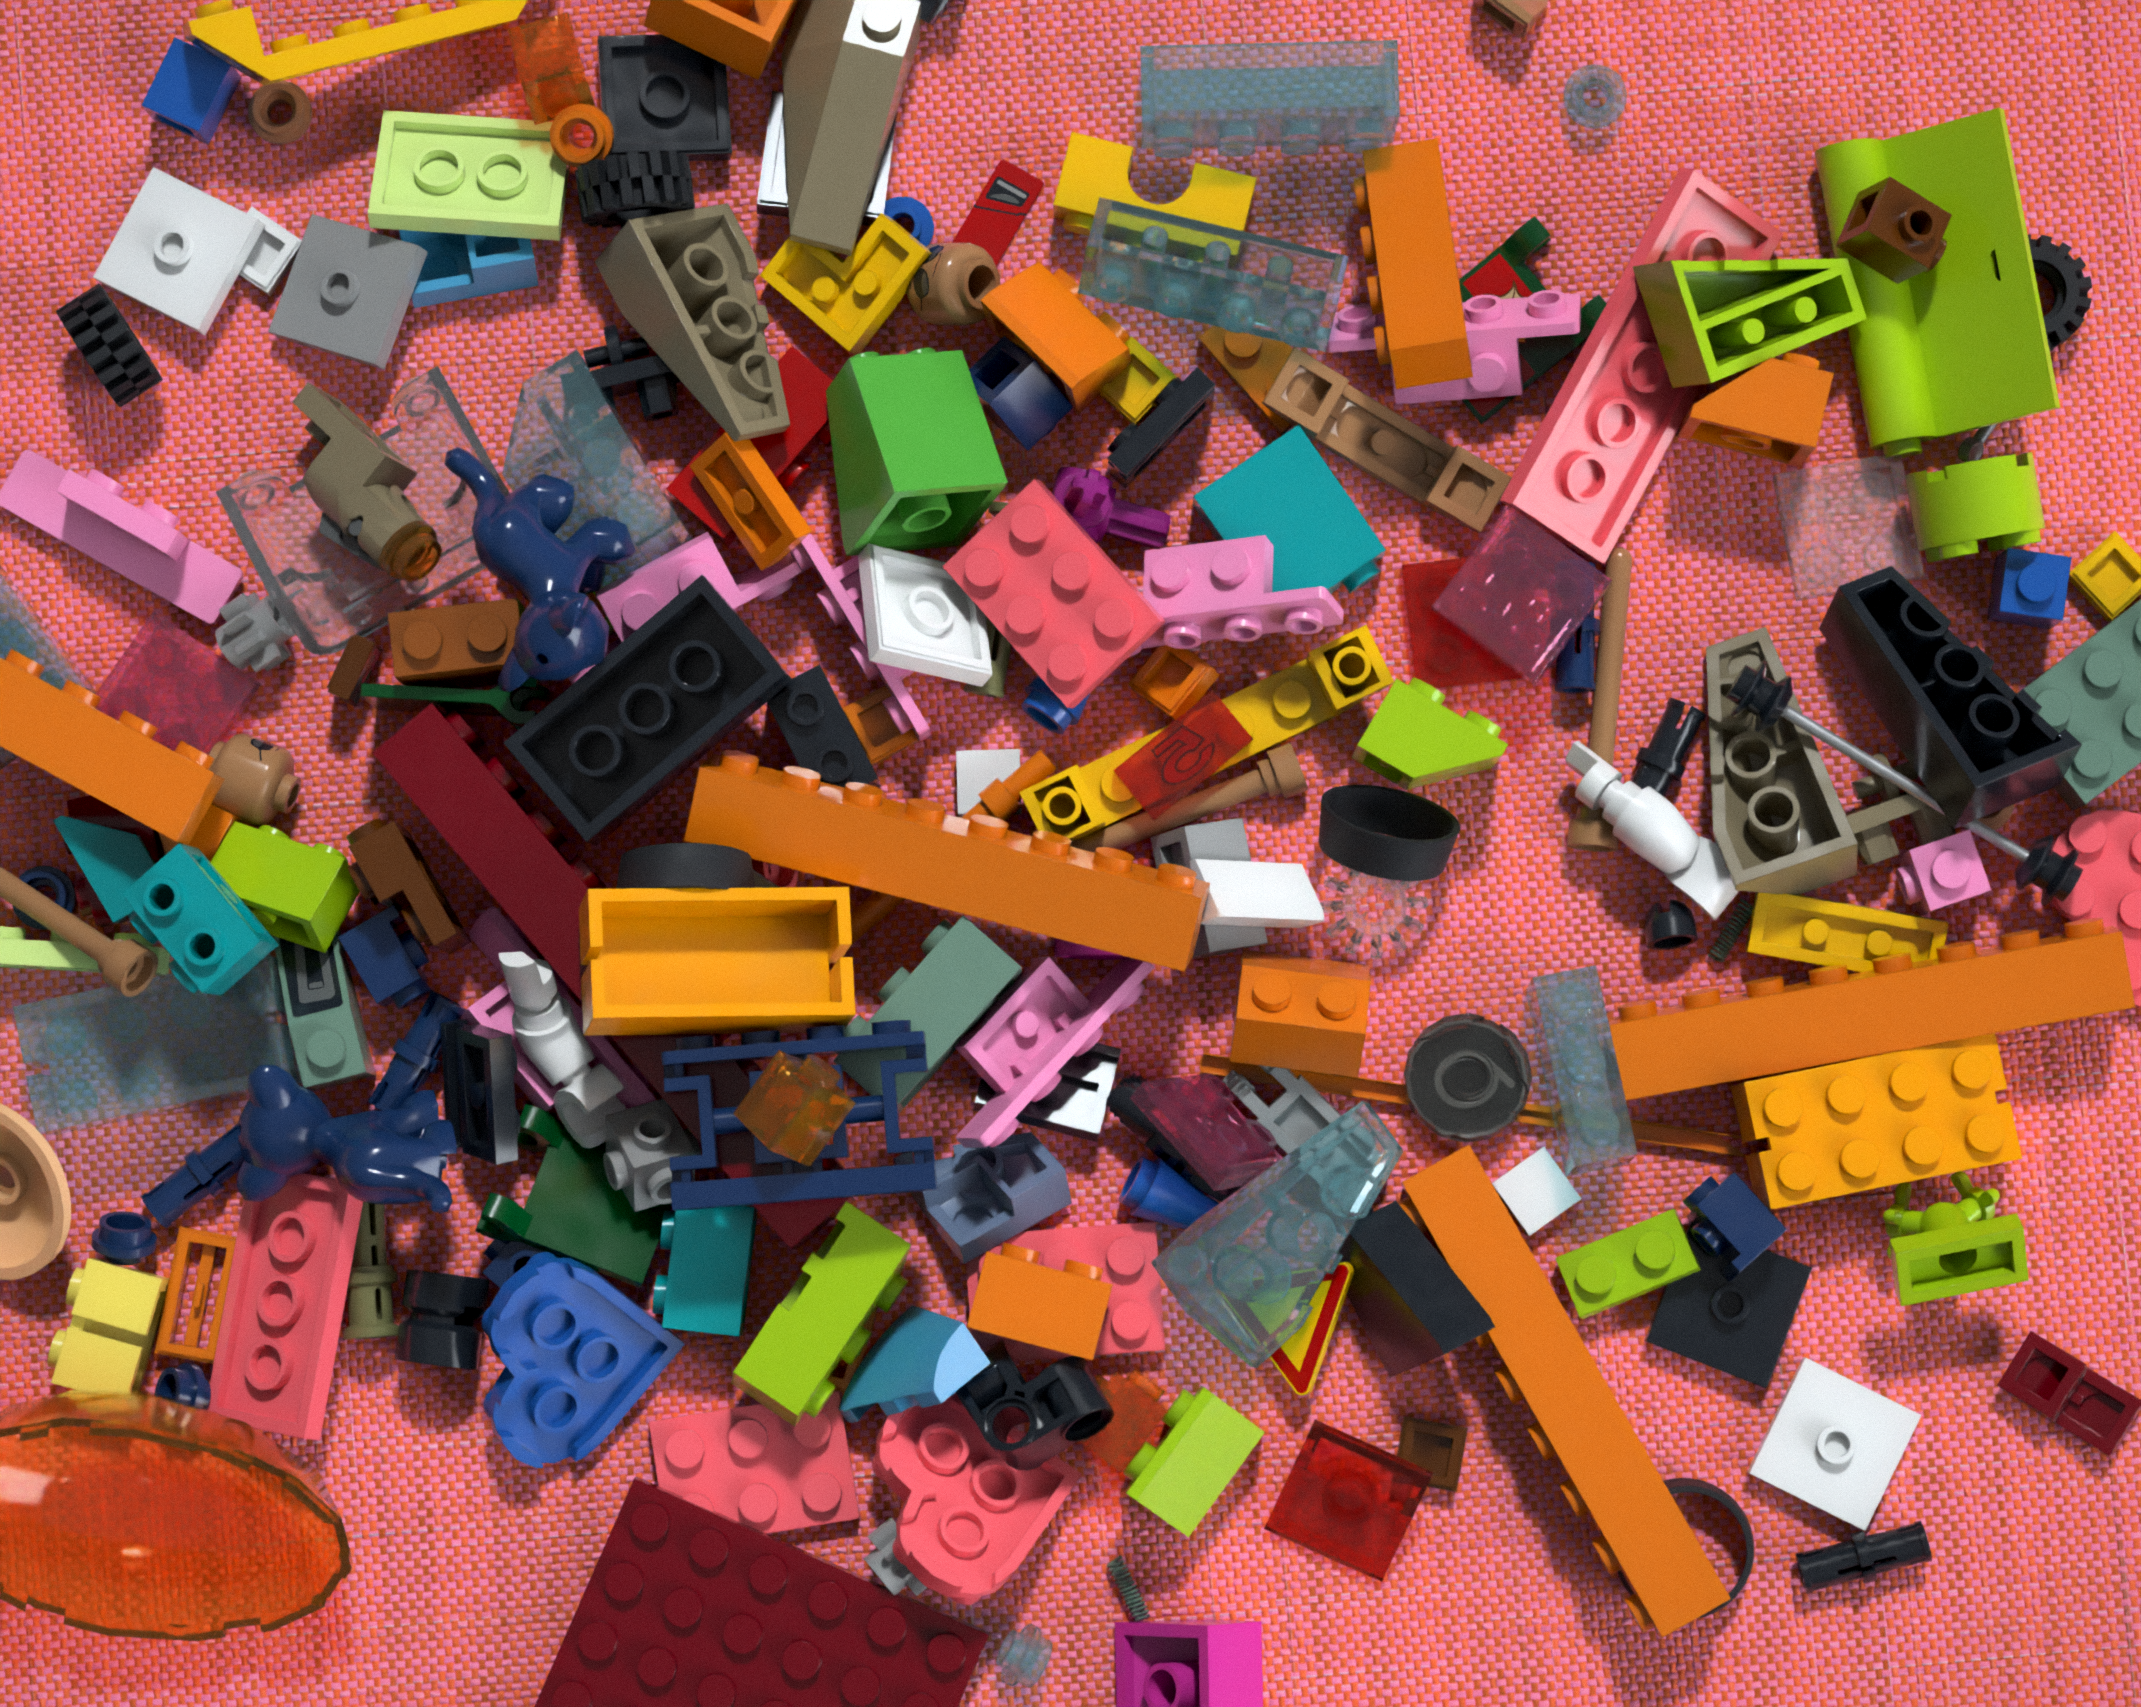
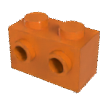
M1004 1242L1000 1255L986 1251L967 1327L1093 1360L1113 1284L1100 1281L1103 1268L1066 1259L1063 1271L1038 1265L1041 1252Z

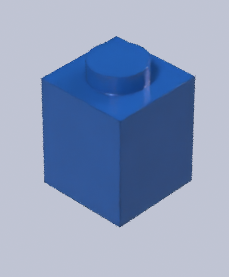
M174 37L142 103V107L152 119L209 145L241 80V76L234 67L197 45H190Z
M2007 548L1995 558L1987 620L2051 629L2063 621L2072 557Z

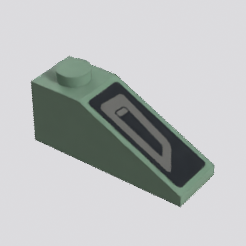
M340 928L326 953L273 936L274 940L279 944L275 948L288 1027L303 1087L312 1091L376 1076L346 950L338 938L342 935Z

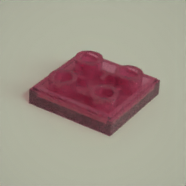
M1508 505L1432 605V611L1530 683L1536 685L1611 586L1612 580Z
M153 611L97 691L96 695L100 696L101 700L96 709L117 721L123 710H126L157 727L158 730L152 740L175 751L181 740L209 755L214 745L218 741H222L261 684Z
M1206 1073L1146 1081L1130 1097L1214 1191L1273 1181L1287 1165L1283 1157L1274 1149L1276 1140L1272 1133L1261 1123L1247 1119L1232 1103L1235 1098L1233 1092L1215 1075Z

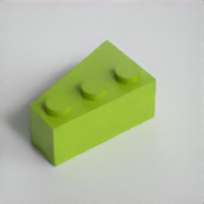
M1848 258L1747 261L1671 260L1633 267L1672 388L1713 383L1867 319Z
M847 1201L835 1217L838 1220L837 1224L816 1253L812 1252L801 1269L803 1273L782 1303L776 1306L732 1375L731 1384L794 1427L805 1412L813 1418L819 1414L836 1388V1385L827 1380L841 1359L849 1365L854 1363L872 1336V1333L864 1328L870 1316L877 1307L888 1313L908 1283V1280L903 1278L900 1273L903 1271L911 1244Z

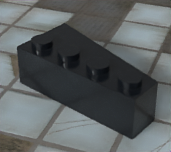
M1889 566L1839 586L1819 630L1953 828H1958L2059 786L2082 744L2066 729L2058 733L2038 714L2042 708L2041 705L2023 689L2019 693L2014 692L1991 670L1994 661L1978 646L1972 649L1964 645L1948 630L1951 621L1896 569Z

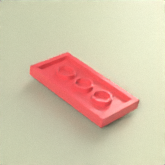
M299 1174L291 1176L277 1194L262 1202H250L243 1199L210 1379V1403L204 1413L205 1419L302 1439L320 1440L363 1201L357 1200L347 1193L338 1183L337 1179Z

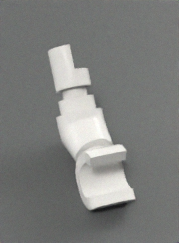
M1580 741L1574 742L1565 761L1571 769L1583 777L1576 789L1575 797L1594 811L1600 807L1603 808L1602 818L1614 826L1613 835L1662 871L1679 891L1689 897L1705 914L1715 921L1739 892L1734 888L1717 844L1710 839L1698 836L1676 807L1652 787L1648 786L1641 789L1632 781L1624 784L1621 783L1622 773Z
M522 951L499 953L500 964L511 999L514 1002L515 1012L512 1016V1026L523 1052L552 1086L559 1082H562L565 1086L556 1092L553 1099L559 1118L571 1136L584 1148H593L601 1145L606 1141L605 1115L626 1109L625 1105L616 1097V1094L625 1087L603 1064L599 1063L593 1068L589 1066L588 1063L595 1056L574 1017L571 1005L557 991L556 979L550 964L541 959H531Z

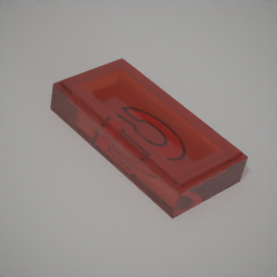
M1212 690L1114 769L1113 773L1154 822L1252 743L1253 738Z

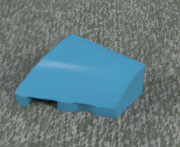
M399 230L402 241L419 245L428 251L412 294L414 308L539 286L531 239Z
M912 1305L892 1323L866 1354L854 1373L838 1409L847 1422L855 1423L876 1403L879 1404L886 1416L901 1413L914 1406L924 1408L942 1404L989 1365L990 1361L963 1322Z

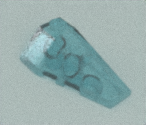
M1361 1101L1197 1219L1161 1252L1151 1264L1185 1313L1250 1367L1258 1368L1304 1325L1313 1309L1309 1305L1312 1297L1326 1273H1334L1343 1257L1339 1253L1342 1245L1357 1219L1365 1218L1401 1157L1403 1149L1368 1102Z

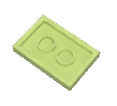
M383 110L368 207L370 228L560 241L570 166L561 161L552 149L550 142L552 121Z

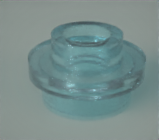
M1597 64L1587 65L1575 71L1568 79L1563 93V102L1568 115L1579 125L1593 129L1603 128L1615 122L1622 114L1627 101L1626 86L1619 74L1607 66ZM1590 88L1600 89L1605 94L1606 103L1599 108H1592L1584 102L1583 93Z
M1028 1624L1020 1632L1012 1630L1004 1639L996 1659V1664L1002 1667L1001 1681L1011 1687L1020 1683L1030 1688L1041 1677L1051 1656L1053 1644L1052 1641L1042 1637V1630L1039 1627Z

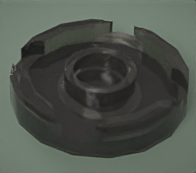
M1465 1013L1443 1017L1421 1032L1408 1052L1402 1079L1406 1101L1421 1124L1440 1137L1467 1143L1490 1139L1513 1124L1526 1105L1532 1074L1528 1053L1511 1030L1502 1024L1499 1026L1494 1021L1485 1019V1016Z

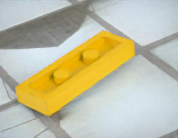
M1756 892L1745 950L1750 953L1823 966L1847 965V970L1865 972L1874 970L1873 959L1892 954L1910 953L1912 962L1937 958L1936 948L1945 945L1949 923L1945 920L1803 895Z

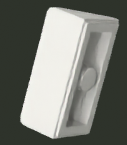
M1208 859L1190 860V869L1197 873L1196 879L1211 883L1201 921L1203 925L1304 928L1325 921L1322 906L1302 864Z

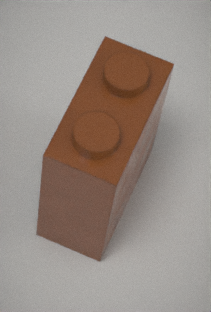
M518 598L388 613L395 678L404 686L465 689L498 685V677L514 646L516 626L526 608Z

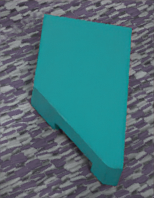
M59 816L54 819L53 822L113 923H118L127 918L133 909L121 894L156 864L140 835L65 816Z

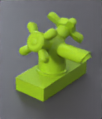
M1955 1172L1951 1175V1182L1962 1195L1960 1202L1957 1204L1938 1202L1929 1206L1925 1211L1909 1210L1911 1183H1900L1896 1187L1895 1203L1884 1212L1883 1219L1885 1221L1886 1233L1890 1237L1887 1255L1892 1260L1895 1293L1901 1306L2029 1281L2024 1227L2017 1213L1993 1218L1995 1215V1203L2000 1199L1997 1189L1991 1188L1985 1191L1982 1188L1973 1187L1965 1172Z

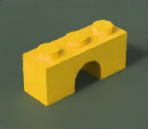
M1071 132L1053 202V217L1064 220L1063 228L1077 234L1093 237L1099 236L1101 229L1125 235L1124 243L1151 252H1160L1162 244L1187 250L1186 259L1205 266L1222 267L1223 260L1237 263L1255 193L1256 177L1195 162L1189 186L1183 195L1170 203L1153 204L1137 196L1130 186L1128 178L1133 162V147Z

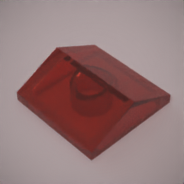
M1314 1419L1291 1465L1264 1529L1382 1582L1427 1489L1433 1472Z

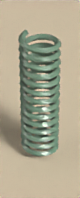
M1740 899V901L1748 907L1738 903V906L1741 908H1735L1739 912L1733 911L1735 915H1731L1733 918L1729 919L1731 923L1727 922V926H1724L1725 930H1721L1728 937L1719 934L1724 940L1717 938V941L1722 944L1715 942V945L1720 948L1712 946L1719 953L1712 949L1710 950L1717 957L1710 953L1708 954L1710 958L1716 961L1725 962L1724 958H1727V955L1730 954L1729 951L1732 950L1734 943L1737 942L1736 939H1739L1738 935H1741V931H1744L1743 927H1746V923L1751 919L1753 906L1743 899Z
M1120 1555L1108 1563L1107 1567L1112 1572L1111 1576H1114L1113 1580H1116L1115 1584H1118L1117 1588H1120L1119 1592L1122 1593L1121 1596L1124 1597L1123 1600L1126 1601L1127 1608L1131 1609L1130 1613H1133L1134 1621H1140L1150 1617V1614H1147L1149 1610L1146 1609L1147 1605H1144L1145 1601H1141L1143 1597H1139L1141 1593H1137L1139 1589H1135L1137 1585L1134 1584L1133 1577L1129 1576L1131 1573L1127 1572L1128 1568H1125L1127 1564H1123L1125 1560H1120L1122 1559Z

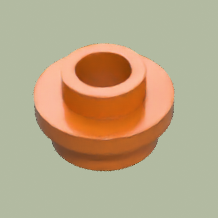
M575 104L563 109L553 120L550 128V142L553 151L561 161L577 168L580 165H588L589 161L595 159L604 160L608 156L614 143V130L611 121L602 110L590 104ZM577 124H586L592 129L594 138L589 147L579 146L574 141L573 129Z

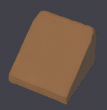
M1473 0L1475 7L1518 38L1526 36L1548 5L1547 0Z

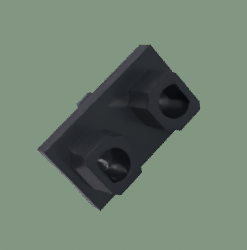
M616 324L603 327L607 345L583 350L587 368L610 363L612 366L562 378L566 397L572 408H577V412L589 435H597L620 428L621 424L615 397L636 392L639 394L646 421H656L678 415V389L676 383L681 382L680 379L658 355L626 362V359L648 355L647 342L642 337L621 341Z

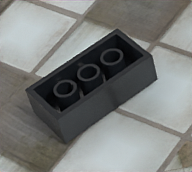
M701 575L606 655L602 662L593 666L509 737L504 744L587 843L597 846L793 679L715 586L704 575Z

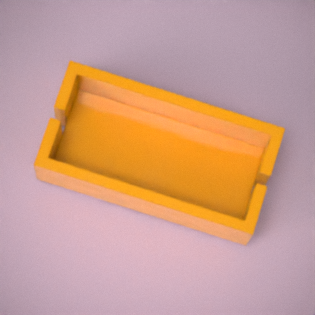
M849 887L588 889L579 906L581 965H588L581 978L583 1036L741 1034L778 1030L780 1033H806V1028L845 1025L846 1028L855 1016L853 957H844L852 945ZM829 963H835L829 972Z
M1995 1033L1911 1048L1731 1086L1742 1142L1767 1138L1769 1150L1746 1155V1161L1753 1193L1769 1210L2022 1159L2011 1103L1997 1104L1995 1095L1996 1091L2007 1089Z

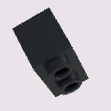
M820 665L792 678L793 680L767 701L800 767L818 772L821 775V782L844 788L845 784L849 782L869 784L877 788L881 786Z

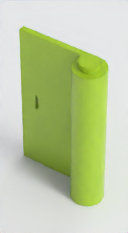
M1992 109L1885 140L1875 138L1853 139L1834 143L1816 150L1815 158L1834 258H1848L1867 317L1866 320L1847 327L1869 448L1871 450H1883L1885 460L1910 457L1923 452L1922 442L2059 409L2058 392L2004 109ZM1888 177H1892L1952 215L1943 235V238L1947 241L1946 249L1937 265L1927 273L1922 272L1898 284L1836 247L1858 192ZM1995 254H1996V258H1997V264H1998L2000 279H1999V277H1998L1997 266H1996V261H1995Z

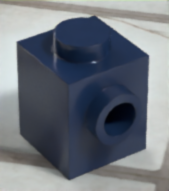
M1005 336L969 369L983 410L997 427L1027 451L1041 438L1047 436L1055 428L1056 424L1073 408L1072 404L1038 362Z

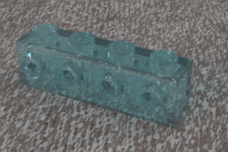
M1099 197L1086 246L1078 293L1095 297L1108 303H1121L1159 312L1171 318H1184L1222 327L1230 332H1243L1285 342L1293 347H1306L1326 352L1349 256Z

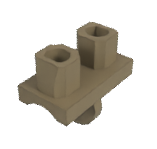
M1879 752L1871 755L1891 767L1884 753ZM1909 761L1892 767V769L1911 780L1918 778V774ZM1871 770L1870 776L1851 782L1857 800L1876 793L1881 798V801L1845 813L1858 843V856L1864 865H1871L1900 854L1888 821L1909 814L1920 845H1925L1956 833L1945 815L1907 792L1900 793L1899 787Z

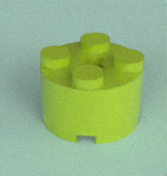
M2033 452L2018 456L2013 454L1944 466L1941 471L1927 473V470L1905 475L1918 551L1925 550L1927 563L1979 553L1977 541L1987 540L1989 552L2041 542L2040 530L2046 527Z

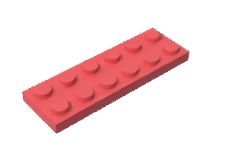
M1680 168L1500 501L1589 561L1604 565L1702 386L1700 384L1672 388L1633 267L1671 260H1770L1783 233L1695 169Z

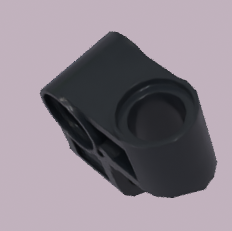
M1003 1339L983 1350L990 1364L956 1391L962 1404L978 1425L984 1439L1008 1466L1017 1470H1031L1041 1466L1045 1461L1073 1444L1099 1433L1114 1417L1111 1405L1084 1358L1078 1356L1063 1358L1042 1370L1037 1377L1026 1382L1010 1357ZM1021 1423H1030L1025 1437L1015 1443H1006L1007 1436L1012 1428Z

